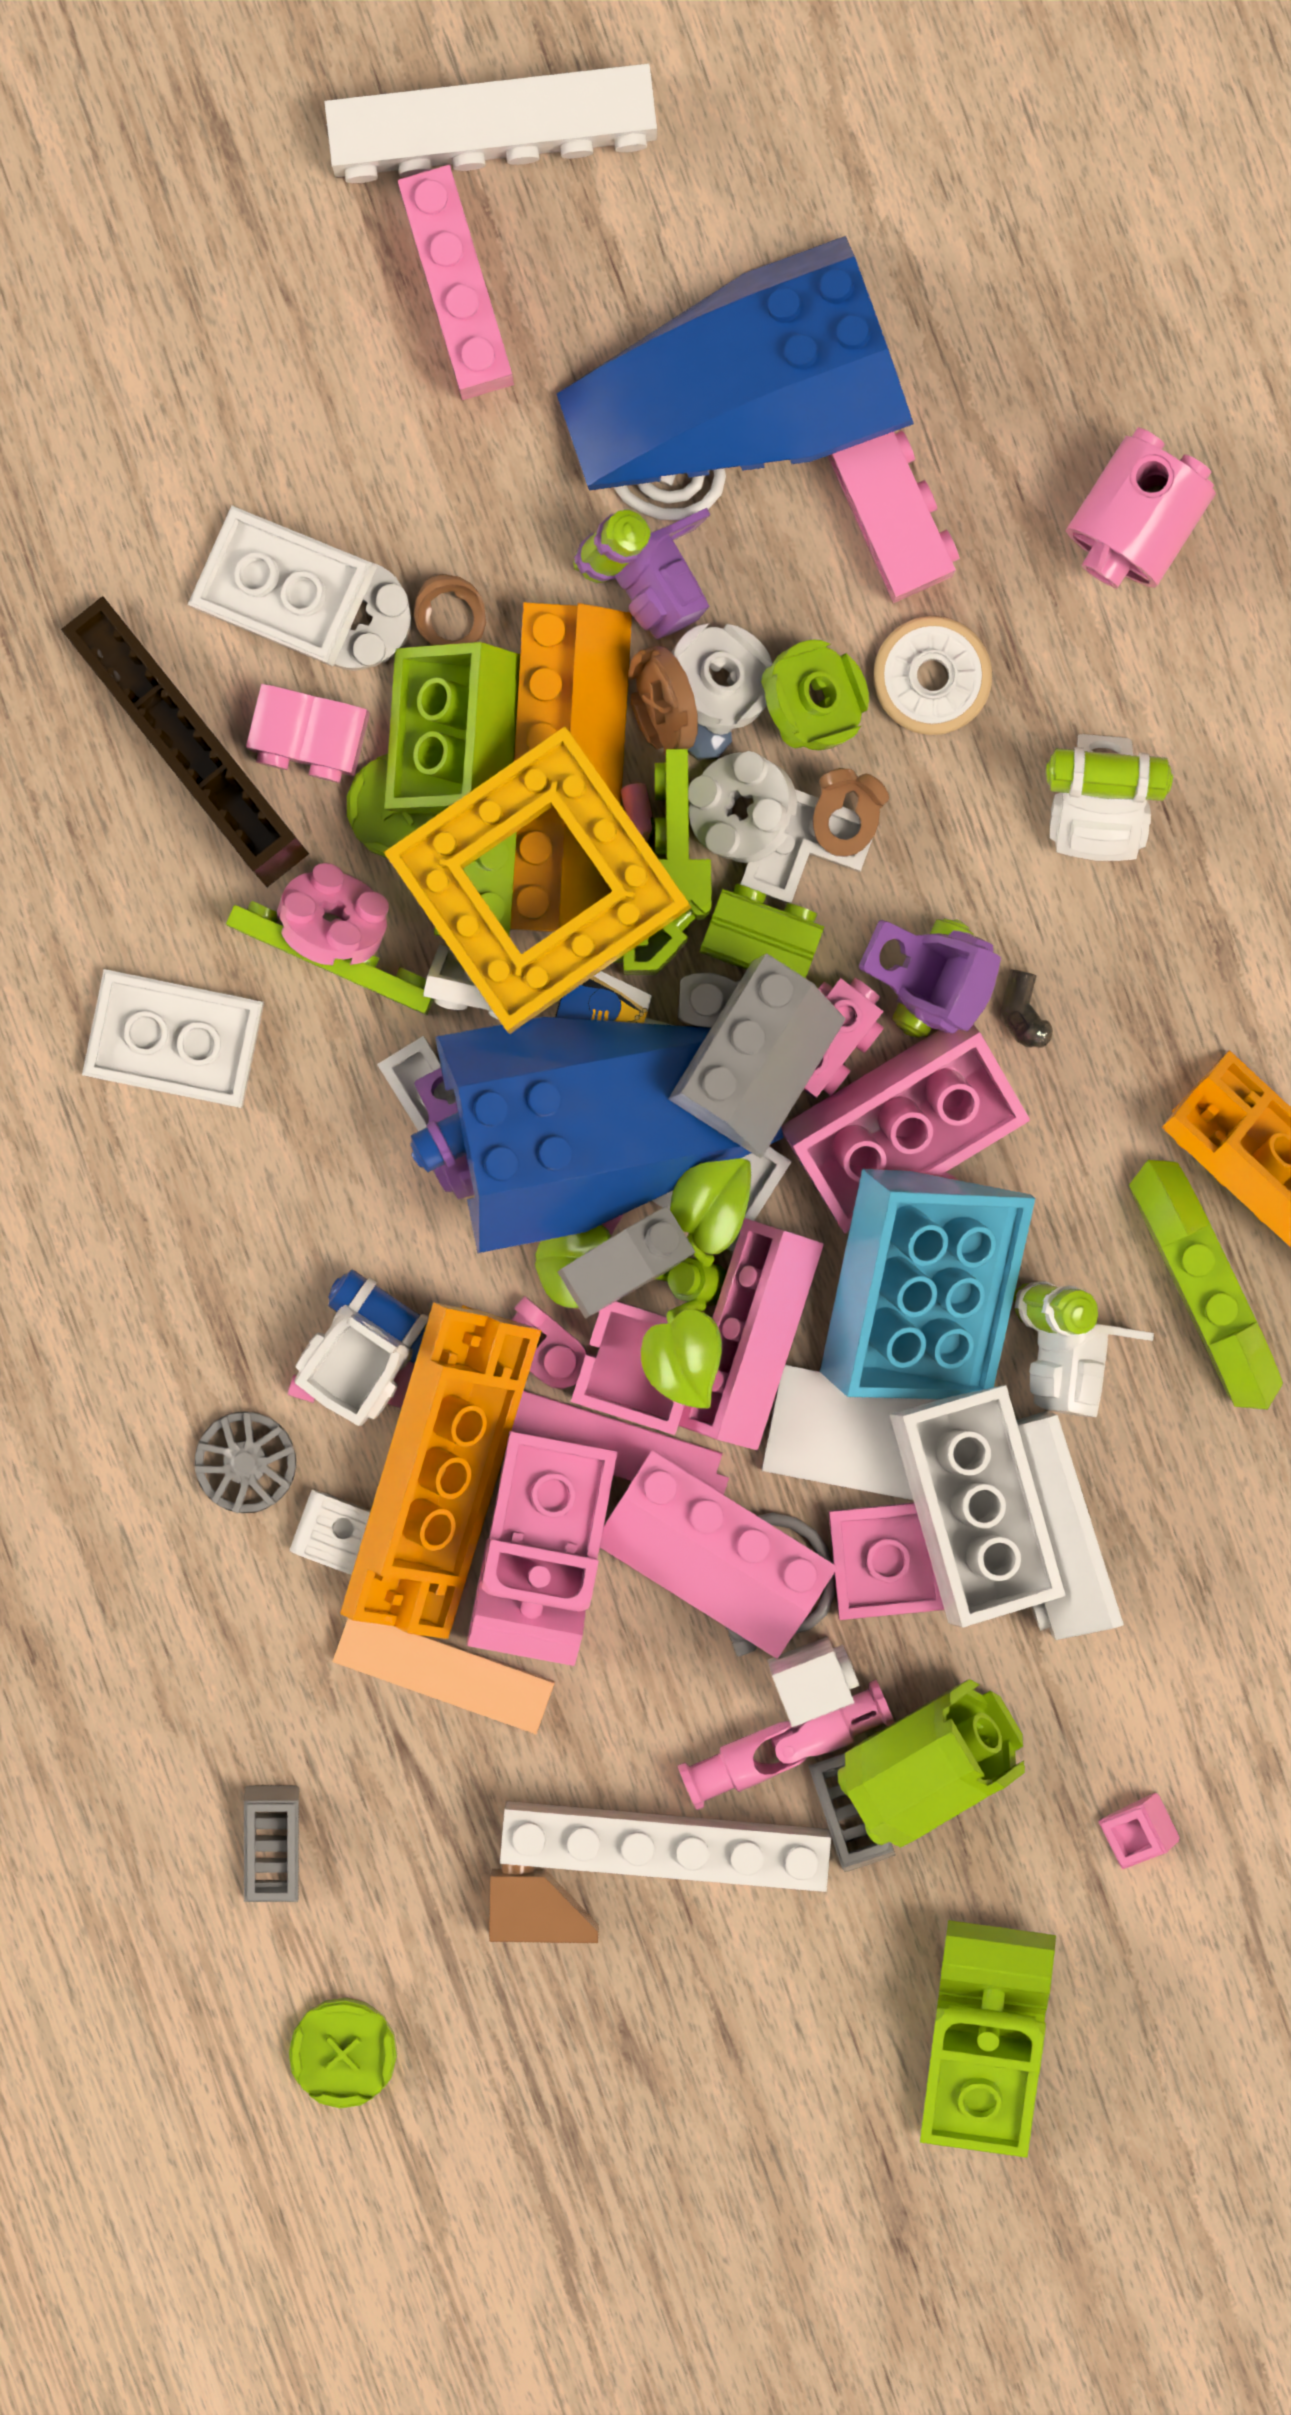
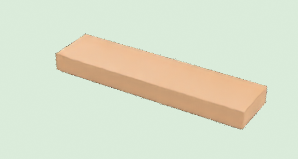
M349 1618L332 1661L537 1734L555 1681L428 1636L408 1634L394 1626L353 1621Z

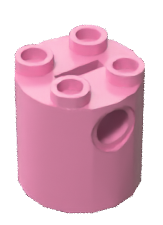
M1139 427L1132 437L1125 436L1065 530L1074 542L1089 553L1081 565L1082 568L1096 579L1113 588H1118L1124 577L1144 586L1156 588L1216 495L1213 489L1214 484L1208 479L1211 470L1207 466L1186 454L1183 455L1181 460H1178L1162 450L1165 444L1161 439ZM1153 486H1164V488L1158 492H1146L1149 488Z

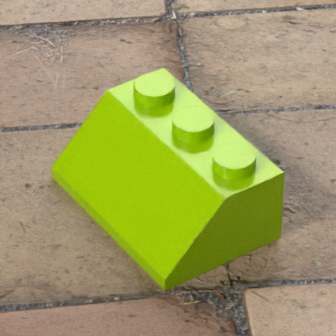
M483 642L396 648L385 810L438 815L514 762L520 654Z

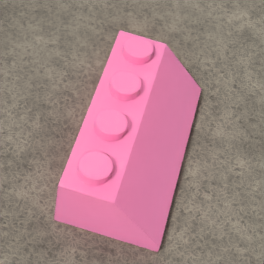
M972 1025L969 1031L959 1029L954 1034L941 1030L936 1031L781 1127L788 1144L845 1234L850 1230L862 1169L913 1171L940 1176L1031 1120L980 1031Z
M653 1450L645 1459L605 1523L600 1543L601 1549L778 1659L808 1616L838 1568L833 1563Z

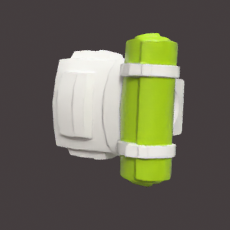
M1079 734L1077 747H1074V749L1055 748L1049 763L1046 764L1045 774L1050 790L1061 792L1055 794L1050 818V839L1055 841L1057 853L1094 861L1137 859L1138 851L1146 847L1149 835L1151 811L1147 800L1164 801L1172 786L1173 774L1171 773L1168 759L1166 757L1149 756V753L1140 752L1138 756H1134L1132 740L1122 737ZM1106 748L1116 751L1118 754L1093 752L1091 750Z
M1047 1281L1024 1283L1015 1290L1013 1301L1015 1302L1014 1308L1018 1318L1026 1326L1038 1331L1037 1361L1031 1363L1029 1370L1030 1391L1034 1394V1404L1046 1410L1063 1414L1097 1417L1103 1385L1108 1335L1153 1341L1154 1333L1097 1324L1098 1307L1096 1301L1091 1294L1075 1286L1057 1287Z

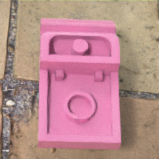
M509 1432L489 1539H486L467 1646L575 1666L583 1636L585 1611L589 1609L599 1562L597 1558L618 1452Z

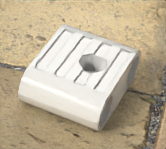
M312 1489L289 1551L352 1575L371 1510Z

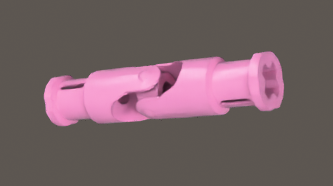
M877 1680L869 1682V1689L853 1695L854 1703L795 1727H792L790 1721L779 1722L721 1746L719 1754L689 1766L686 1763L678 1765L679 1772L696 1810L704 1808V1802L734 1788L741 1792L798 1766L808 1756L831 1753L854 1743V1736L882 1724H885L887 1727L893 1724L895 1721ZM771 1738L772 1746L775 1748L776 1756L780 1761L772 1764L756 1761L753 1758L755 1751L764 1741Z

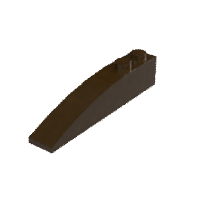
M104 596L61 629L226 839L267 888L309 855V852Z

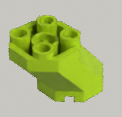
M968 1679L888 1727L864 1739L845 1753V1766L838 1770V1783L842 1791L851 1799L865 1823L868 1836L873 1842L879 1845L891 1842L901 1848L985 1798L1006 1788L1025 1773L1024 1760L1016 1764L1015 1751L1023 1748V1734L1001 1696L992 1691L983 1695L973 1689L980 1684Z

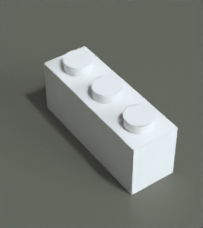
M828 1636L783 1653L778 1659L775 1657L768 1659L773 1680L792 1727L854 1703L850 1689L860 1686L844 1646L840 1645L833 1648Z

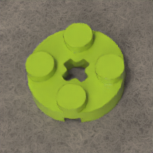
M806 640L790 647L779 654L772 666L765 669L762 674V687L765 690L766 704L771 718L780 730L783 741L795 749L806 747L817 751L828 750L848 741L858 733L861 726H858L861 721V715L868 710L869 692L861 669L847 653L840 656L834 650L827 648L831 644L823 640ZM810 683L814 690L822 689L825 699L819 703V706L812 701L809 695Z

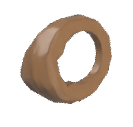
M434 575L424 582L416 595L414 606L416 626L420 634L432 646L472 643L482 638L486 626L485 606L478 590L470 582L458 576ZM451 591L458 598L466 600L474 615V624L470 633L464 638L455 641L446 640L439 636L433 629L430 619L432 613L431 601L439 594Z

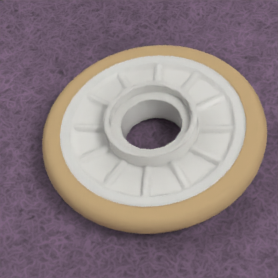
M920 617L899 626L883 642L874 664V688L885 712L900 726L920 734H946L967 725L981 711L990 693L992 667L985 646L968 627L945 617ZM938 661L946 667L948 681L943 688L937 691H930L920 685L917 671L924 662Z

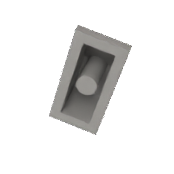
M665 1206L558 1271V1274L586 1319L668 1272L696 1252L669 1207Z

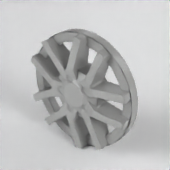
M236 1412L220 1418L205 1431L196 1449L195 1472L202 1490L214 1503L236 1513H254L274 1505L286 1494L296 1472V1452L290 1436L275 1420L256 1412ZM244 1421L246 1440L236 1443L230 1423ZM252 1421L264 1424L272 1431L255 1442ZM223 1427L228 1447L208 1444L213 1435ZM278 1435L285 1449L267 1456L262 1445ZM205 1451L223 1454V1466L204 1465ZM287 1456L288 1468L285 1477H282L268 1464ZM205 1473L225 1474L216 1492L209 1484ZM264 1473L281 1485L272 1496L258 1482ZM231 1480L241 1484L235 1503L222 1497ZM249 1485L262 1497L263 1501L255 1504H243Z

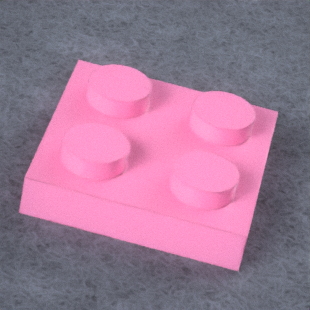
M914 1502L828 1511L833 1564L838 1567L834 1575L839 1620L944 1610Z

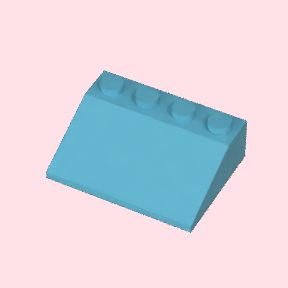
M862 1169L820 1373L847 1397L943 1399L993 1388L1036 1198L1031 1194L919 1172Z

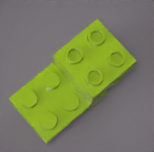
M666 749L665 763H655V800H666V817L655 818V854H666V859L659 861L689 902L691 909L613 962L624 963V975H657L687 943L688 937L682 931L694 919L702 920L708 917L711 911V859H689L688 749Z
M948 1920L920 2143L1028 2158L1045 2038V2016L1050 1996L1056 1935Z

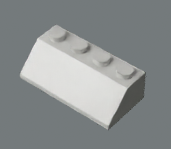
M1002 1385L943 1398L889 1414L948 1623L963 1628L1065 1597L1063 1584L1007 1386Z
M1047 1410L1016 1420L1066 1595L1065 1597L1032 1606L1039 1630L1049 1628L1051 1636L1055 1640L1123 1626L1120 1611L1058 1415Z

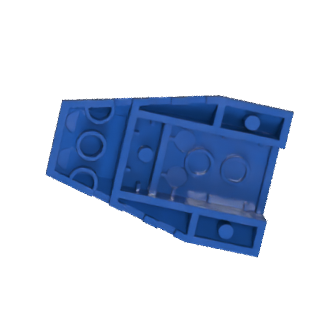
M846 236L743 273L556 394L589 491L661 481V476L687 473L688 478L710 475L709 470L740 466L741 470L745 471L765 468L764 463L784 460H790L791 464L812 462L914 424L886 340L855 255Z
M539 1017L529 1020L511 1034L501 1024L435 1037L445 1090H454L475 1196V1198L467 1199L477 1253L587 1232L673 1191L679 1178L687 1170L698 1164L743 1158L751 1154L747 1149L668 1100L711 1028ZM782 1127L778 1130L771 1144L784 1138Z

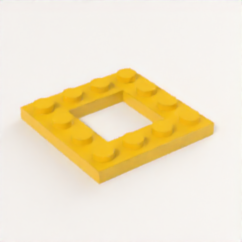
M566 726L384 852L509 1034L691 909L689 902ZM554 806L612 892L521 954L463 868Z

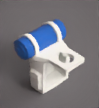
M352 1269L341 1278H337L333 1283L328 1296V1306L337 1313L326 1334L317 1332L309 1341L308 1346L301 1354L295 1366L299 1372L294 1381L295 1384L326 1408L354 1424L362 1426L368 1418L375 1420L384 1410L390 1398H393L398 1388L394 1382L398 1371L402 1370L409 1361L415 1364L429 1317L424 1313L418 1314L376 1285V1281L370 1277L366 1279Z

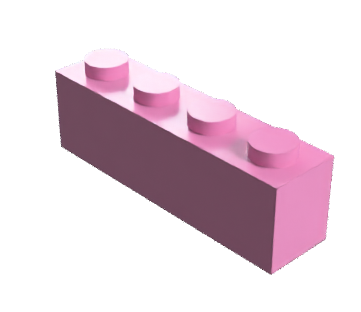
M450 164L397 180L462 400L513 386L512 371Z
M903 431L891 432L827 456L893 603L953 577L956 569L952 562L960 559L957 548L948 530L939 532L930 513L937 510L935 499L927 482L923 480L917 483L908 463L915 461V456Z
M744 1218L712 1317L721 1334L722 1353L712 1387L711 1407L701 1409L685 1405L678 1426L716 1440L758 1450L824 1243Z

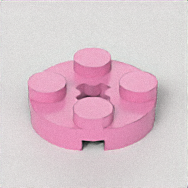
M323 863L316 865L312 872L299 875L289 882L283 891L277 909V919L280 917L284 925L281 933L285 941L305 958L325 965H333L335 958H352L350 965H354L371 958L380 947L387 927L386 915L389 910V903L383 895L374 892L362 881L344 874L339 867ZM325 913L338 916L340 919L336 918L329 922L323 916Z

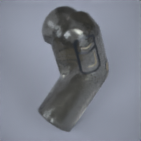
M1011 969L1000 1011L1001 1019L1017 1043L1027 1048L1033 1046L1036 1048L1045 1047L1053 1036L1052 1025L1049 1021L1042 1020L1030 1004L1037 975Z

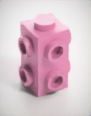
M840 978L834 987H831L824 981L819 987L820 992L846 1020L803 1089L814 1099L818 1097L822 1090L832 1096L851 1071L843 1065L856 1047L865 1053L884 1029L883 1026L876 1022L884 1012L875 1005L880 996L857 978H854L850 984Z

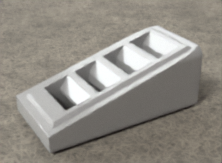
M844 1753L809 1765V1769L841 1867L844 1872H849L891 1858L896 1854L891 1842L884 1845L875 1843L849 1852L847 1842L868 1836L865 1823L842 1831L839 1821L857 1816L859 1813L853 1804L835 1809L832 1800L847 1795L839 1785L828 1789L825 1781L827 1778L838 1775V1770L845 1766Z
M294 1785L246 1786L244 1794V1902H298L299 1787ZM256 1812H287V1813H256ZM256 1829H287V1836L256 1835ZM256 1852H287V1858H256ZM256 1873H287V1880H256Z

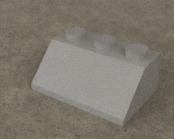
M766 953L751 962L668 1100L761 1158L846 1018L812 982Z

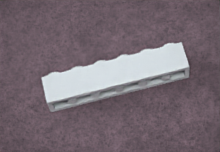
M650 63L324 101L333 172L335 177L345 176L347 183L374 181L378 179V172L399 170L400 176L409 177L432 170L431 166L453 164V169L457 171H470L485 167V160L507 158V163L512 165L529 164L540 159L539 154L561 152L562 158H582L592 155L593 148L613 145L616 152H634L647 148V141L657 140Z
M506 1801L500 1864L827 1892L831 1835L829 1829Z

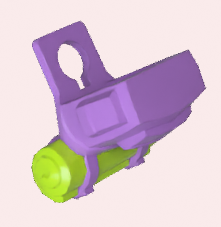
M705 508L678 522L650 533L647 522L639 513L629 509L617 511L615 514H610L599 525L595 533H591L580 543L573 561L574 570L580 571L585 579L595 583L616 579L632 601L628 609L645 631L649 630L656 640L671 635L699 620L710 607L673 540L694 531L711 515L708 509Z
M945 918L943 920L936 919L930 934L914 935L884 920L878 922L860 961L859 968L861 971L889 985L897 994L898 1005L892 1020L896 1023L897 1027L904 1031V1034L917 1038L920 1036L928 1037L932 1028L954 1034L959 1029L969 1031L989 1002L996 983L1001 957L993 952L992 944L973 936L974 933L962 921ZM896 939L899 942L901 953L907 957L902 967L895 964L889 969H884L879 957L881 948L887 941Z

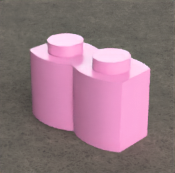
M261 684L246 748L249 751L258 753L256 763L282 770L288 769L289 761L310 766L309 776L340 783L342 774L355 776L370 713L367 709Z

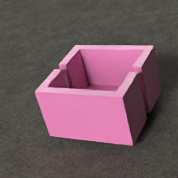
M618 1300L600 1310L589 1345L599 1347L598 1354L595 1356L586 1353L571 1402L675 1435L685 1405L674 1402L661 1394L647 1379L641 1363V1346L645 1333L654 1325L667 1323L666 1316Z

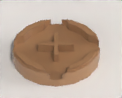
M654 646L640 650L633 656L628 670L629 681L637 679L638 692L631 693V705L639 728L651 746L656 750L664 748V755H666V749H690L694 746L698 734V714L687 674L678 659L667 648Z

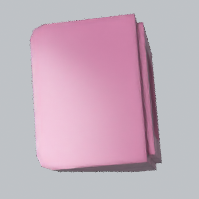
M1158 1793L1148 1795L1098 1821L1122 1870L1167 1853L1180 1839Z

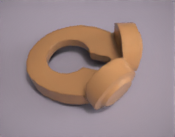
M838 768L827 772L819 780L822 794L815 807L813 828L819 845L826 852L837 857H848L862 851L870 843L879 824L880 808L889 801L890 797L883 783L876 777L867 773L857 776L853 769ZM854 792L859 798L855 813L860 820V830L851 839H839L830 832L829 818L836 810L842 809L845 795Z

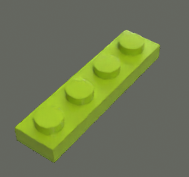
M254 901L250 902L247 910L234 904L226 922V925L230 928L426 1016L428 1015L434 998L423 996L426 985L425 978L399 967L396 976L388 974L376 968L380 958L374 955L368 960L354 965H350L352 958H335L333 965L314 962L300 955L285 941L281 933L283 926L277 924L276 911Z

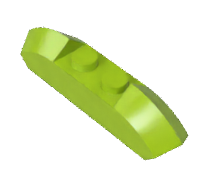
M1148 1159L1131 1181L1129 1187L1221 1383L1234 1407L1268 1410L1282 1387L1283 1381L1238 1280L1179 1163Z

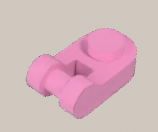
M524 1296L514 1307L517 1313L511 1320L532 1327L535 1326L546 1335V1338L536 1348L530 1372L552 1388L564 1389L575 1385L585 1359L586 1349L578 1339Z

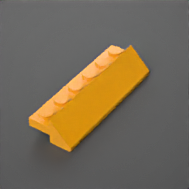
M523 602L514 761L566 726L621 805L620 791L623 778L632 615L630 612L581 603L577 605ZM554 806L517 831L510 930L555 932L612 892Z
M1229 1050L1171 1111L1173 1114L1162 1128L1175 1139L1181 1148L1190 1153L1222 1186L1226 1187L1248 1207L1262 1223L1266 1224L1291 1247V1107Z
M433 1302L340 1614L353 1621L394 1626L408 1634L449 1639L507 1447L509 1432L514 1424L542 1330L462 1305L460 1308Z

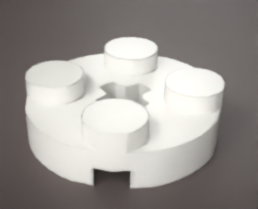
M375 563L373 564L377 569L362 601L367 603L366 613L372 616V620L369 625L360 623L355 630H349L334 666L342 669L358 671L369 667H376L382 662L385 663L395 657L396 648L404 646L410 632L412 618L405 590L390 571Z
M709 624L698 625L683 635L671 653L678 659L687 674L695 698L698 724L705 726L714 734H728L732 729L744 727L753 722L767 706L765 690L762 687L761 679L765 669L772 666V661L763 644L743 628L726 624L724 628H707ZM709 667L715 672L721 670V668L727 670L730 674L727 679L730 686L717 684L711 678L712 675L709 672Z
M755 752L732 753L716 760L707 767L701 776L692 780L688 788V799L690 801L689 818L692 830L698 841L716 855L732 859L736 862H755L775 852L788 836V833L784 831L789 825L791 815L794 817L796 815L797 796L790 777L782 768ZM743 796L746 799L753 797L754 803L747 807V818L742 820L738 815L732 814L735 801L739 797Z

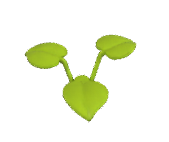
M736 1158L698 1164L687 1170L679 1178L671 1196L670 1211L682 1231L689 1233L687 1239L696 1252L693 1254L696 1259L687 1258L670 1271L656 1278V1280L668 1282L673 1295L679 1300L686 1301V1303L667 1312V1323L657 1324L648 1329L642 1341L641 1363L647 1379L661 1394L674 1402L701 1409L711 1407L712 1387L720 1365L722 1342L717 1324L713 1318L702 1311L705 1310L706 1306L717 1305L727 1274L721 1265L713 1263L714 1256L711 1254H718L727 1249L737 1237L744 1221L751 1188V1162L747 1159ZM603 1225L584 1233L540 1241L535 1254V1268L546 1294L555 1303L567 1308H579L558 1271L611 1238L609 1230Z

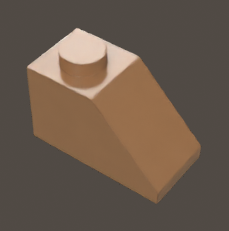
M502 1864V1869L491 1870L489 1942L598 1943L599 1924L546 1870H535L532 1866Z

